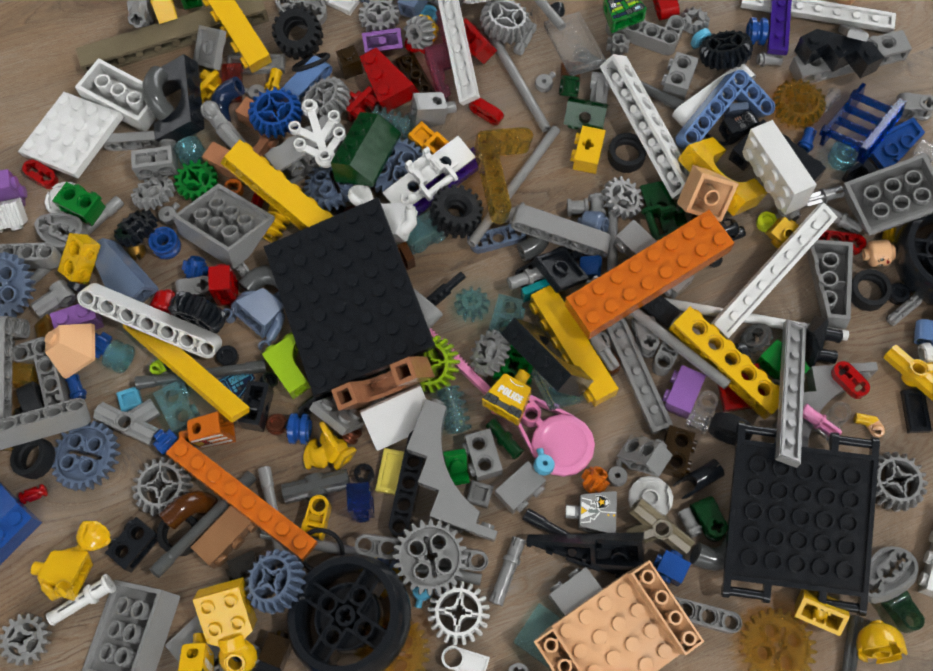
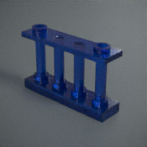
M864 83L857 90L854 89L849 100L828 125L825 124L819 133L821 136L819 145L824 146L829 138L856 149V152H858L856 161L862 164L866 162L902 117L907 102L899 98L894 105L891 104L889 106L863 95L866 87ZM861 102L886 114L884 117H878L856 108V106ZM849 114H852L875 124L876 127L875 129H868L846 118ZM839 126H842L865 136L866 140L860 142L836 130Z

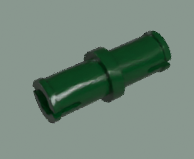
M493 418L487 423L486 428L491 429L492 434L497 439V444L503 446L512 459L518 458L524 452L512 438L513 434L510 431H506L497 418Z

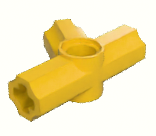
M898 345L893 346L883 358L902 374L901 379L907 386L917 387L933 401V362L926 363L923 360H914Z

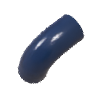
M232 77L224 81L216 88L211 97V101L218 104L221 113L230 122V103L245 93L242 81L238 77Z

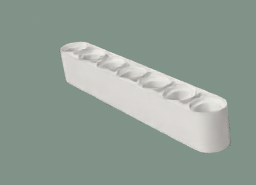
M91 283L77 295L78 303L84 308L200 357L211 358L222 346V339L219 335L100 284Z

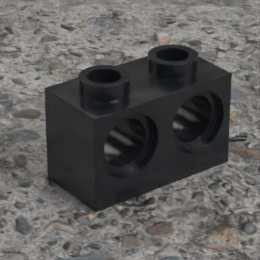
M137 517L134 520H130L124 526V531L119 537L114 538L110 542L105 552L112 560L130 573L133 572L158 542L157 532ZM143 529V537L136 540L137 532ZM128 547V554L121 558V551Z

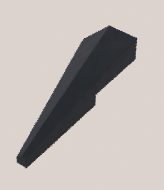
M644 532L528 535L526 539L527 547L535 546L546 550L547 554L552 555L555 553L566 557L567 561L598 572L604 570L615 574V578L621 577L623 574L644 563Z

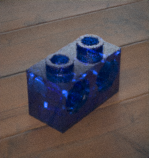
M370 483L346 484L347 511L352 520L363 523L369 522V518H375L374 494Z

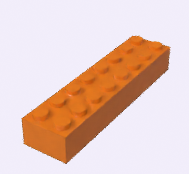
M709 209L567 296L565 307L589 340L728 254L734 245V241Z

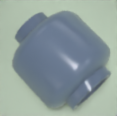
M585 211L577 221V223L606 233L608 231L609 219L600 211Z

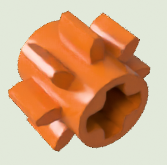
M590 466L589 469H585L581 475V478L584 479L582 483L583 488L589 493L605 491L610 484L606 481L608 477L607 472L599 466L594 468Z

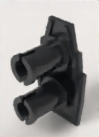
M814 316L806 329L805 361L810 368L815 366L817 361L835 364L838 359V352L823 349L824 342L826 340L840 343L843 339L842 330L828 328V319Z

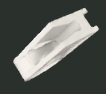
M453 645L445 648L441 656L443 665L453 671H486L490 657ZM457 649L461 653L462 661L458 666L449 667L445 663L444 655L448 650Z

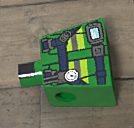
M640 0L603 1V12L611 33L642 22L645 19L647 8Z

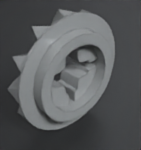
M693 6L691 9L686 8L680 14L685 20L684 31L690 34H695L709 26L710 18L707 16V12H703L701 8L695 9ZM697 17L698 19L692 24V19Z

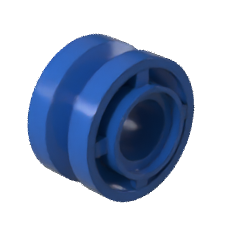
M756 17L749 19L746 33L751 37L752 45L756 41L758 45H765L769 35L767 18H761L759 22Z
M159 227L155 229L154 233L150 234L148 243L158 258L171 259L180 252L181 241L173 229Z
M297 413L290 414L286 431L289 444H296L298 440H300L301 444H308L312 433L310 414H303L301 418H299Z

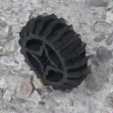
M735 30L719 31L717 34L713 33L711 36H707L701 42L699 49L700 59L705 67H710V69L716 68L717 71L741 67V64H746L751 59L753 45L751 37L747 33H742V31L735 32Z
M184 291L176 292L169 303L168 310L173 316L213 333H218L225 324V312L220 307H217L216 304L196 294Z

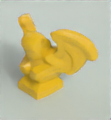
M321 421L319 426L322 432L319 441L322 446H318L316 438L308 442L303 454L304 465L309 470L312 466L325 468L329 462L334 463V468L339 470L352 460L357 449L355 447H348L343 439H338L327 423Z

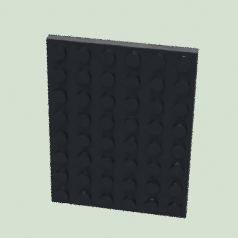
M375 198L264 246L314 397H320L348 382L358 381L390 367V364L404 358L415 357L436 348L379 198Z

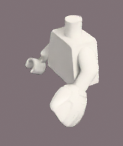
M354 185L348 191V198L356 207L373 200L369 186ZM402 193L400 195L401 203L382 204L396 242H406L410 233L417 225L416 216L418 211L413 206L417 197L413 193Z

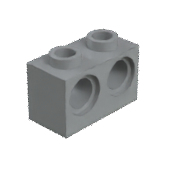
M676 52L674 59L670 58L667 70L670 71L668 74H664L661 85L664 86L663 92L684 100L699 58Z
M171 145L131 151L132 170L139 180L150 179L152 176L158 177L159 175L162 177L179 175L177 172L178 159Z
M491 429L465 435V443H462V446L471 459V463L468 464L471 477L475 476L477 482L502 475L503 469ZM477 441H480L485 445L480 450H477L472 446ZM482 462H488L491 465L490 469L486 471L481 470L478 466Z
M630 435L617 457L631 470L659 477L671 459L672 454L667 449V445L659 439L654 441L645 436L637 437Z

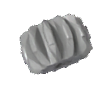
M419 15L413 16L412 19L406 21L407 26L403 29L406 31L404 37L408 38L407 44H411L412 48L421 50L433 44L432 40L436 38L433 34V31L436 30V28H432L433 21H428L427 17Z

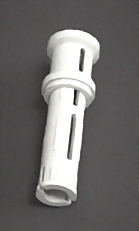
M107 574L102 575L99 581L92 585H86L83 588V592L77 595L75 601L68 600L52 611L47 612V621L50 625L55 626L86 605L96 604L106 594H113L116 591L113 580Z

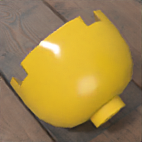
M871 621L857 635L858 658L863 662L868 663V658L877 659L876 664L892 663L901 660V654L904 653L906 656L908 654L901 632L883 621Z

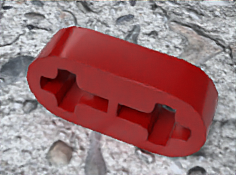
M482 98L472 101L468 105L474 114L493 125H499L504 118V114L500 109Z
M31 159L23 164L22 170L24 174L43 188L52 189L54 185L58 184L59 179L54 171L37 160ZM31 168H33V169L36 168V169L38 170V172L36 173V172H34L33 170L30 171V169H31ZM46 176L51 178V180H44L43 177Z
M840 361L832 368V378L852 398L861 399L870 391L869 382L850 363ZM845 369L846 373L841 376L838 372ZM861 385L862 389L857 392L854 388Z

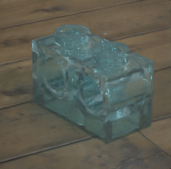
M499 294L488 330L492 332L494 329L502 333L499 329L507 327L514 317L523 320L526 308L523 307V300ZM507 308H513L515 312L507 313L505 310Z
M176 381L153 393L171 431L174 433L186 429L187 421L200 415L195 403L191 404L188 399L190 393L185 384L181 386ZM172 392H178L179 397L177 401L170 402L169 395ZM186 410L188 418L180 422L178 415L181 411Z

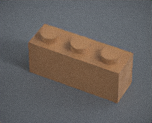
M230 506L190 548L210 567L215 569L217 566L221 567L228 560V555L232 550L240 548L245 541L244 538L249 533L255 532L259 527Z

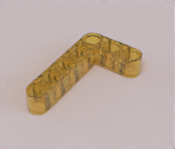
M529 128L483 130L476 136L474 153L491 221L495 224H505L511 211V201L499 156L527 153L533 139V132Z

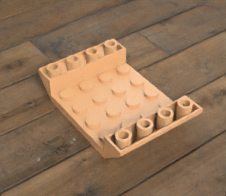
M648 560L623 574L556 621L533 642L552 671H658L679 655L686 656L704 643V640L651 561Z

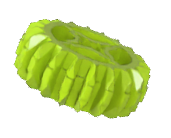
M438 335L433 340L436 347L443 353L445 359H439L435 348L424 353L423 357H428L430 363L432 361L439 363L431 365L435 377L419 383L423 392L428 390L430 393H435L436 390L443 391L444 386H451L449 379H456L453 372L460 371L458 368H455V364H459L460 360L454 359L459 353L452 351L454 345H448V340L445 338L441 340V336ZM442 367H445L443 373H442L441 376L437 379V377L439 376V375H438V374H439V370H440Z

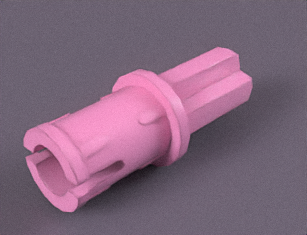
M809 404L803 406V418L812 424L815 430L819 428L828 436H830L831 432L839 433V435L842 434L841 429L828 421L825 414H820Z

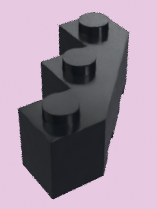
M820 29L801 36L794 50L804 65L822 58L831 71L834 72L849 64L860 79L877 71L884 59V56L873 42L861 41Z

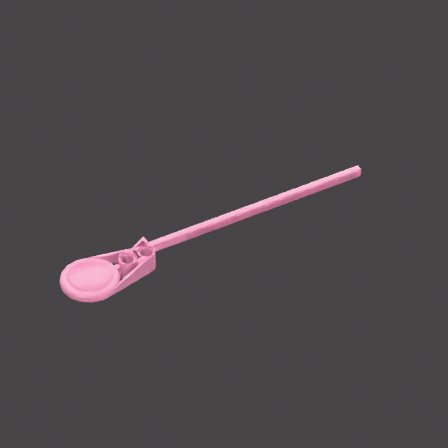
M432 328L430 329L433 338L438 335V333L435 334ZM436 347L435 349L443 355V353ZM460 354L454 357L455 360H460L459 364H455V368H458L485 395L491 387L473 371L474 368H471V365L468 366V362L465 363L466 359L460 358ZM531 395L521 422L530 428L537 426L533 433L532 442L530 443L521 423L517 428L533 458L536 459L538 457L536 450L543 448L544 454L552 457L555 463L554 470L550 473L551 475L566 477L575 475L585 469L593 458L595 448L591 430L585 422L574 415ZM540 407L559 415L550 416L543 421L541 419ZM528 412H534L537 417L535 419H528L525 415Z

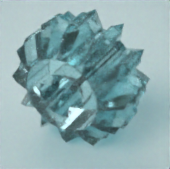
M470 286L469 291L463 288L461 290L462 294H457V301L454 302L457 314L463 315L464 321L468 317H471L472 322L475 321V317L482 320L483 314L488 313L487 307L490 306V300H487L488 294L486 292L481 293L480 287L476 291L473 290V286Z

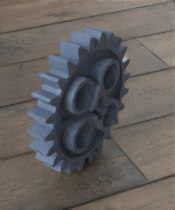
M399 138L390 154L393 156L388 158L382 171L386 172L380 173L374 186H370V188L375 187L376 193L380 190L382 192L399 180L397 178L403 177L408 173L405 168L406 161L411 160L414 162L423 155L421 147H416L414 141L409 144L408 138L403 142ZM411 182L408 184V189L415 191V185L418 184Z
M319 166L318 169L313 168L314 173L308 174L310 179L305 180L306 186H304V190L306 192L304 194L307 197L313 198L323 210L327 208L328 211H331L332 207L338 210L339 205L346 207V202H350L348 191L357 184L337 182L341 191L339 193L331 176L333 172L332 167L323 168Z
M7 252L0 253V316L17 317V313H24L22 306H30L27 299H34L30 292L36 291L35 288L31 287V284H34L36 280L30 279L34 272L27 271L30 265L24 264V259Z
M93 420L92 423L70 430L68 434L62 432L63 439L55 440L59 445L54 447L56 452L55 462L51 467L55 469L52 475L57 477L56 481L68 489L70 488L74 491L79 489L85 492L87 487L93 490L94 483L101 486L102 478L108 480L109 476L107 473L109 471L115 472L112 465L119 464L115 457L121 455L120 452L115 450L120 447V444L116 442L118 437L113 434L114 431L103 423L99 424ZM73 451L86 456L80 457L76 454H69V452ZM92 455L94 457L101 458V460H96L87 456Z

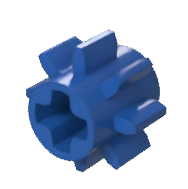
M190 256L188 261L184 260L182 270L186 274L185 277L207 276L208 266L205 263L206 260L200 256Z
M102 332L101 335L95 333V357L98 359L101 355L106 358L115 346L111 342L113 340L112 336L105 332Z
M160 429L154 435L156 441L153 445L162 455H165L179 438L171 429L166 432Z

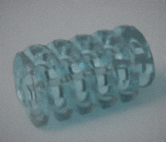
M376 105L372 113L382 116L400 131L403 138H408L413 123L412 119H409V113L401 117V111H398L395 116L394 109H391L388 114L386 107L379 111V105Z
M458 385L445 387L437 392L440 401L445 403L444 406H447L448 412L445 418L444 430L448 434H458L472 428L471 424H465L466 421L470 420V416H463L464 413L468 412V408H461L462 405L466 404V400L459 399L465 393L458 391L460 388Z

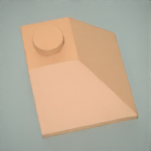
M94 324L59 325L45 335V353L63 378H69L95 361Z

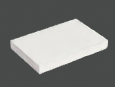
M420 384L359 411L377 451L407 438L409 433L414 430L426 400Z

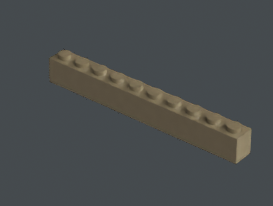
M235 0L251 26L269 21L263 0ZM208 7L186 15L177 16L178 19L161 24L158 22L134 31L76 48L81 68L85 74L98 58L116 68H120L196 44L199 25L220 29L221 24L219 21H214L210 14L212 10Z

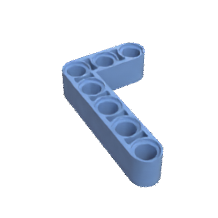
M744 70L729 73L678 132L675 139L676 144L681 149H686L689 144L701 141L735 99L738 103L748 102L749 110H752L757 119L771 115L775 110V103ZM686 135L689 136L690 142L687 141Z

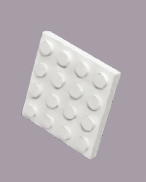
M63 92L18 152L28 159L37 160L43 165L79 179L124 117L118 111Z

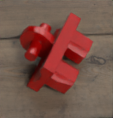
M368 86L362 93L360 91L356 93L350 91V104L346 108L347 119L352 123L360 112H366L365 109L367 107L375 111L380 106L372 87Z

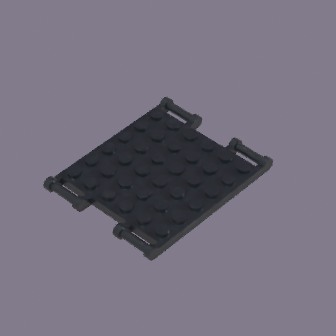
M738 421L736 426V444L721 597L729 598L730 596L758 599L762 603H770L772 585L818 591L817 598L819 602L854 612L859 616H866L880 439L876 437L865 439L840 436L839 433L831 432L829 436V450L802 447L801 464L795 468L775 460L776 442L767 443L744 440L745 433L777 438V427L747 425L745 422ZM839 445L869 448V455L839 451ZM731 580L763 584V589L754 590L732 587ZM827 592L858 596V602L827 599Z

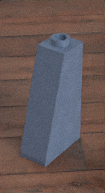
M105 238L97 241L101 246L95 266L105 287L142 303L159 290L157 285L117 241Z

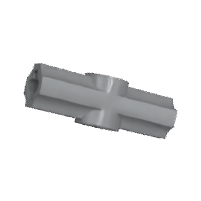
M150 0L127 1L129 24H132L135 28L155 24L151 14Z
M151 399L146 400L128 412H123L102 402L94 410L93 419L121 432L124 436H130L146 445L152 446L156 441L154 435L160 429L148 424V422L161 414ZM130 420V425L126 428H123V424L126 421Z

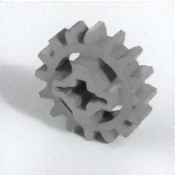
M369 0V3L363 2V7L359 8V21L361 22V27H365L366 32L370 30L373 32L390 28L394 29L396 28L395 24H399L400 13L398 5L393 4V0Z
M152 176L150 180L144 179V183H138V188L133 189L134 193L131 194L134 205L139 210L143 208L145 211L149 208L155 210L158 205L162 207L163 203L169 202L168 198L174 197L173 192L176 189L171 178L169 179L168 176Z
M622 176L618 179L614 177L601 190L604 194L601 200L606 201L603 206L609 207L608 213L614 212L615 218L621 216L622 220L626 218L632 219L641 211L640 208L644 206L640 202L644 199L643 196L639 195L641 189H636V183L631 184L629 178L624 181Z
M494 329L492 332L487 330L486 336L481 334L480 340L475 341L476 347L471 349L474 354L470 356V359L473 360L470 364L474 368L473 371L485 377L488 375L494 376V371L500 372V366L506 365L504 360L509 358L507 352L511 350V347L507 346L509 342L501 335V332Z
M29 613L26 617L19 614L17 620L9 619L10 626H3L2 629L5 631V634L0 635V639L3 640L0 648L4 649L1 657H8L7 662L12 664L15 662L17 666H23L24 663L25 665H32V659L40 661L41 657L39 654L47 653L48 651L44 647L52 643V641L47 640V636H50L52 632L45 630L49 624L42 622V617L36 616L34 618V615ZM29 624H32L37 631H32V627ZM13 648H17L21 656L16 654Z

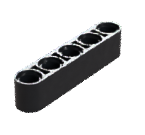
M413 431L409 433L389 521L390 532L395 538L406 537L403 532L397 533L394 531V526L397 523H404L406 525L405 529L411 530L410 525L413 521L420 488L418 480L426 460L407 451ZM411 459H418L420 461L416 467L408 465ZM406 480H413L415 482V485L410 489L403 486ZM403 501H408L410 507L407 510H400L398 508L399 504Z

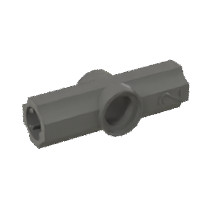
M342 469L326 474L313 473L307 475L302 480L282 484L281 490L285 504H290L306 499L310 500L316 495L327 497L330 493L350 489L351 483L347 469Z

